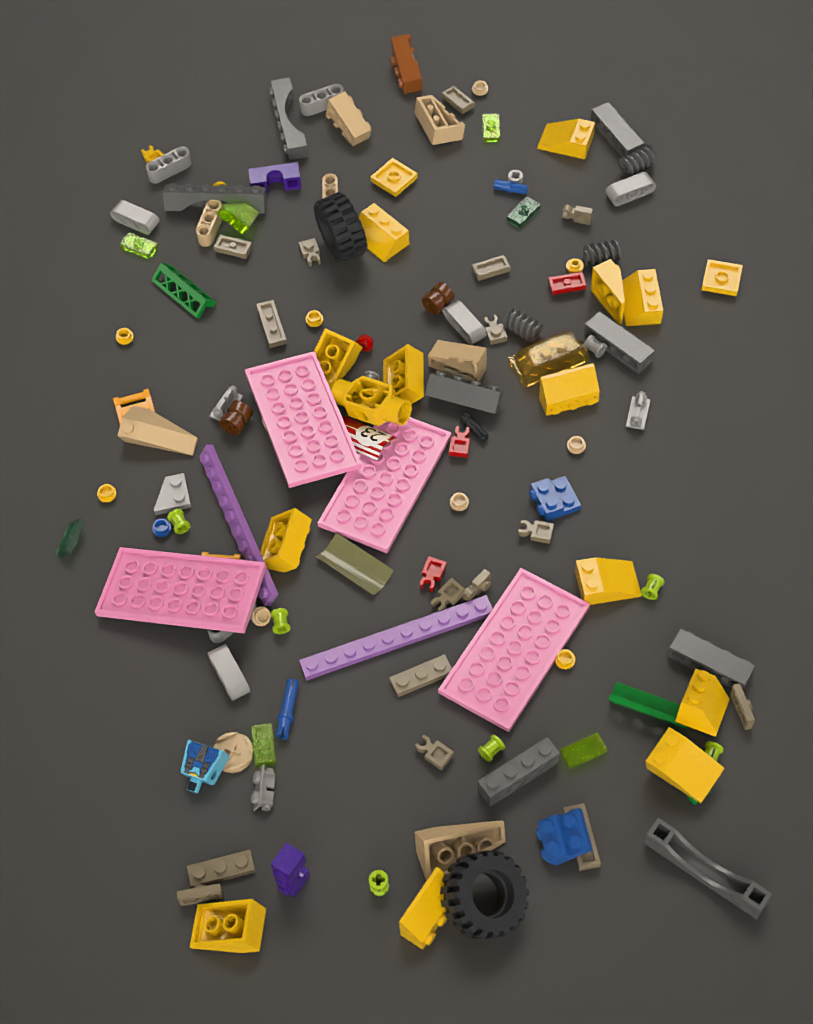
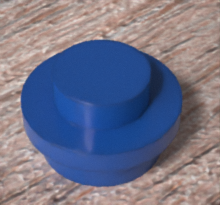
M162 518L157 519L152 526V531L157 537L167 536L172 529L170 522Z

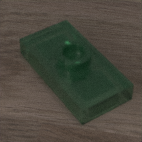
M527 196L507 216V221L521 228L541 208V204Z
M81 519L69 523L56 551L58 557L63 558L70 555L73 548L78 544L80 540L79 535L85 523Z

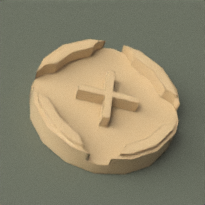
M229 732L223 734L215 741L216 743L213 748L222 750L230 755L222 771L229 773L240 772L251 763L254 755L253 745L244 734Z

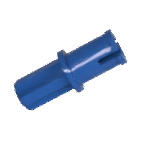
M495 179L494 190L507 191L509 194L511 192L526 194L528 190L527 185L514 183L513 180Z

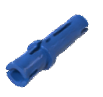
M292 679L286 680L281 713L277 717L279 723L275 736L278 739L281 738L282 731L284 732L282 739L286 740L289 738L290 724L294 720L292 714L299 681L294 679L293 687L291 686Z

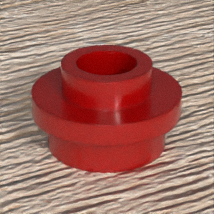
M361 335L356 340V343L362 347L361 351L368 352L374 346L373 339L369 335Z

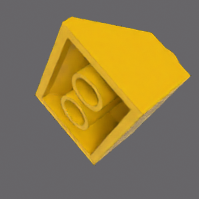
M375 203L360 213L359 220L362 223L367 238V249L381 261L386 262L409 245V230Z
M637 270L622 280L625 298V325L661 324L663 306L656 270Z
M407 344L383 360V382L393 385L396 396L410 401L411 405L424 397L423 352Z
M593 363L540 377L539 400L546 416L574 410L585 405H593L599 401L600 391Z
M296 508L271 517L260 550L269 570L287 572L296 569L300 563V556L305 547V540L310 531L312 519Z
M695 669L682 699L675 722L716 737L729 702V697L715 675L709 674L707 671Z
M438 867L432 872L399 921L401 936L422 950L426 944L430 945L436 936L434 932L438 926L442 927L447 920L444 915L447 912L446 908L441 905L444 897L443 894H440L441 887L445 885L442 881L445 873Z

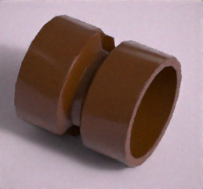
M438 282L421 299L422 305L429 313L438 315L444 306H447L454 299V293L447 284Z
M234 400L220 419L219 424L229 434L239 435L245 423L252 416V410L245 403Z

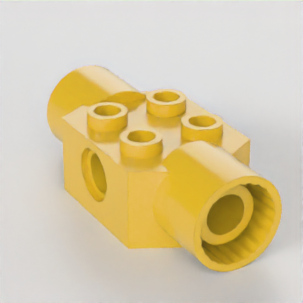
M361 376L352 382L339 379L334 383L331 390L336 404L345 407L349 417L376 426H380L387 421L403 426L409 420L412 412L411 402L397 397L393 385L369 377Z

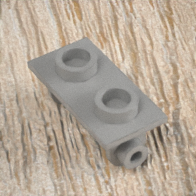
M232 385L227 388L209 417L220 421L234 400L241 401L243 395L237 393V387Z
M640 391L636 394V397L632 396L626 427L644 430L650 405V399H647L645 392Z
M262 764L253 775V783H255V791L251 795L253 811H256L258 807H262L264 811H269L270 807L273 806L274 792L267 791L266 788L274 789L276 774L272 768L264 770L265 764Z

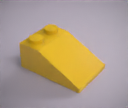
M573 119L548 123L537 149L585 159L594 137L595 122Z
M610 259L593 267L591 291L618 325H622L625 298L621 270Z
M325 328L314 352L329 388L332 390L334 383L339 379H343L355 364L362 347L355 341Z
M596 557L576 560L575 576L581 599L590 603V605L642 596L632 561Z
M670 727L646 759V767L649 771L699 803L703 802L724 771L723 766L688 738Z
M253 899L197 904L190 948L235 953L259 952L266 908Z

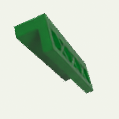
M160 263L151 281L196 318H200L206 307L214 308L216 301L174 266ZM164 273L165 282L161 283L158 279ZM175 282L177 291L172 292L170 283ZM183 292H187V301H183L182 299ZM195 301L200 303L197 311L194 310L193 306Z
M619 682L615 683L613 692L608 699L610 702L689 730L688 726L675 722L680 704Z

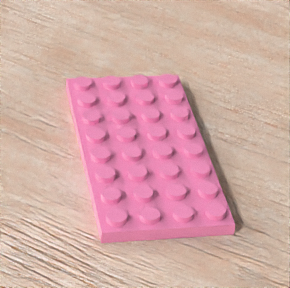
M314 351L245 369L246 378L289 488L361 468V461Z
M411 417L403 426L388 421L380 426H373V428L397 438L386 443L379 454L378 460L358 453L361 468L346 473L319 519L318 527L388 553L451 439V432Z
M120 547L95 609V614L99 617L245 633L267 566L265 562Z
M520 568L438 689V693L503 730L510 732L555 662L559 651L564 648L590 608V603Z

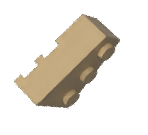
M344 91L328 99L325 116L327 119L331 118L335 122L333 125L336 128H341L343 131L342 135L352 146L370 137L371 126L364 120L361 111L355 107L351 96H348Z
M433 95L417 97L414 113L432 145L463 139L465 129L463 122L459 123L455 119V115L453 113L449 114L445 110V106Z
M437 340L428 354V366L439 371L442 370L443 366H446L480 381L486 371L487 348Z

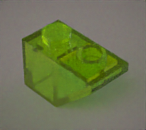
M247 203L223 204L216 214L222 220L232 225L237 231L244 234L259 212Z

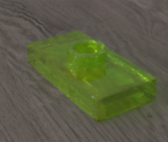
M482 114L484 142L500 141L499 114Z
M128 232L121 241L120 247L150 259L157 250L158 243Z
M272 723L251 726L255 766L276 764Z
M598 732L561 748L560 753L569 769H572L607 753V748Z

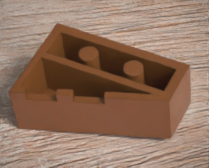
M410 34L391 37L392 57H390L391 66H394V75L398 77V86L402 88L404 94L422 91V76L417 60L415 61L413 56L415 51L414 47H411Z

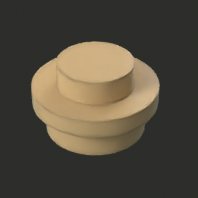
M476 81L472 86V92L479 96L485 95L488 92L486 82Z
M573 436L567 442V449L573 454H580L586 448V443L580 436Z
M455 493L450 499V506L456 511H463L469 505V499L463 493Z
M259 606L252 611L251 619L255 625L265 626L269 623L271 614L266 607Z

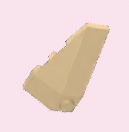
M132 406L122 418L117 435L124 442L191 456L194 455L198 440L196 436L152 410Z
M502 820L440 826L415 831L416 852L426 881L436 867L445 874H449V866L456 863V859L461 856L493 850L506 842L504 821Z

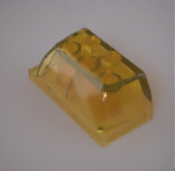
M563 331L539 340L521 349L517 354L508 357L509 364L525 388L540 382V377L565 371L589 361L587 349L575 337L572 331Z

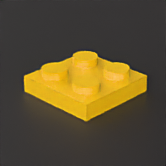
M392 158L370 178L372 183L397 197L418 178V173Z
M708 259L702 290L737 296L743 265Z

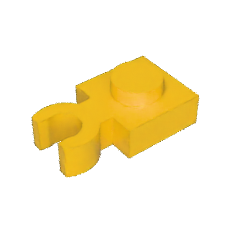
M151 145L149 146L150 150H141L147 163L164 155L159 149L154 151Z

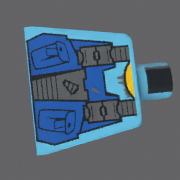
M188 740L181 767V774L190 778L186 789L198 794L202 782L214 785L228 762L230 755L222 750Z

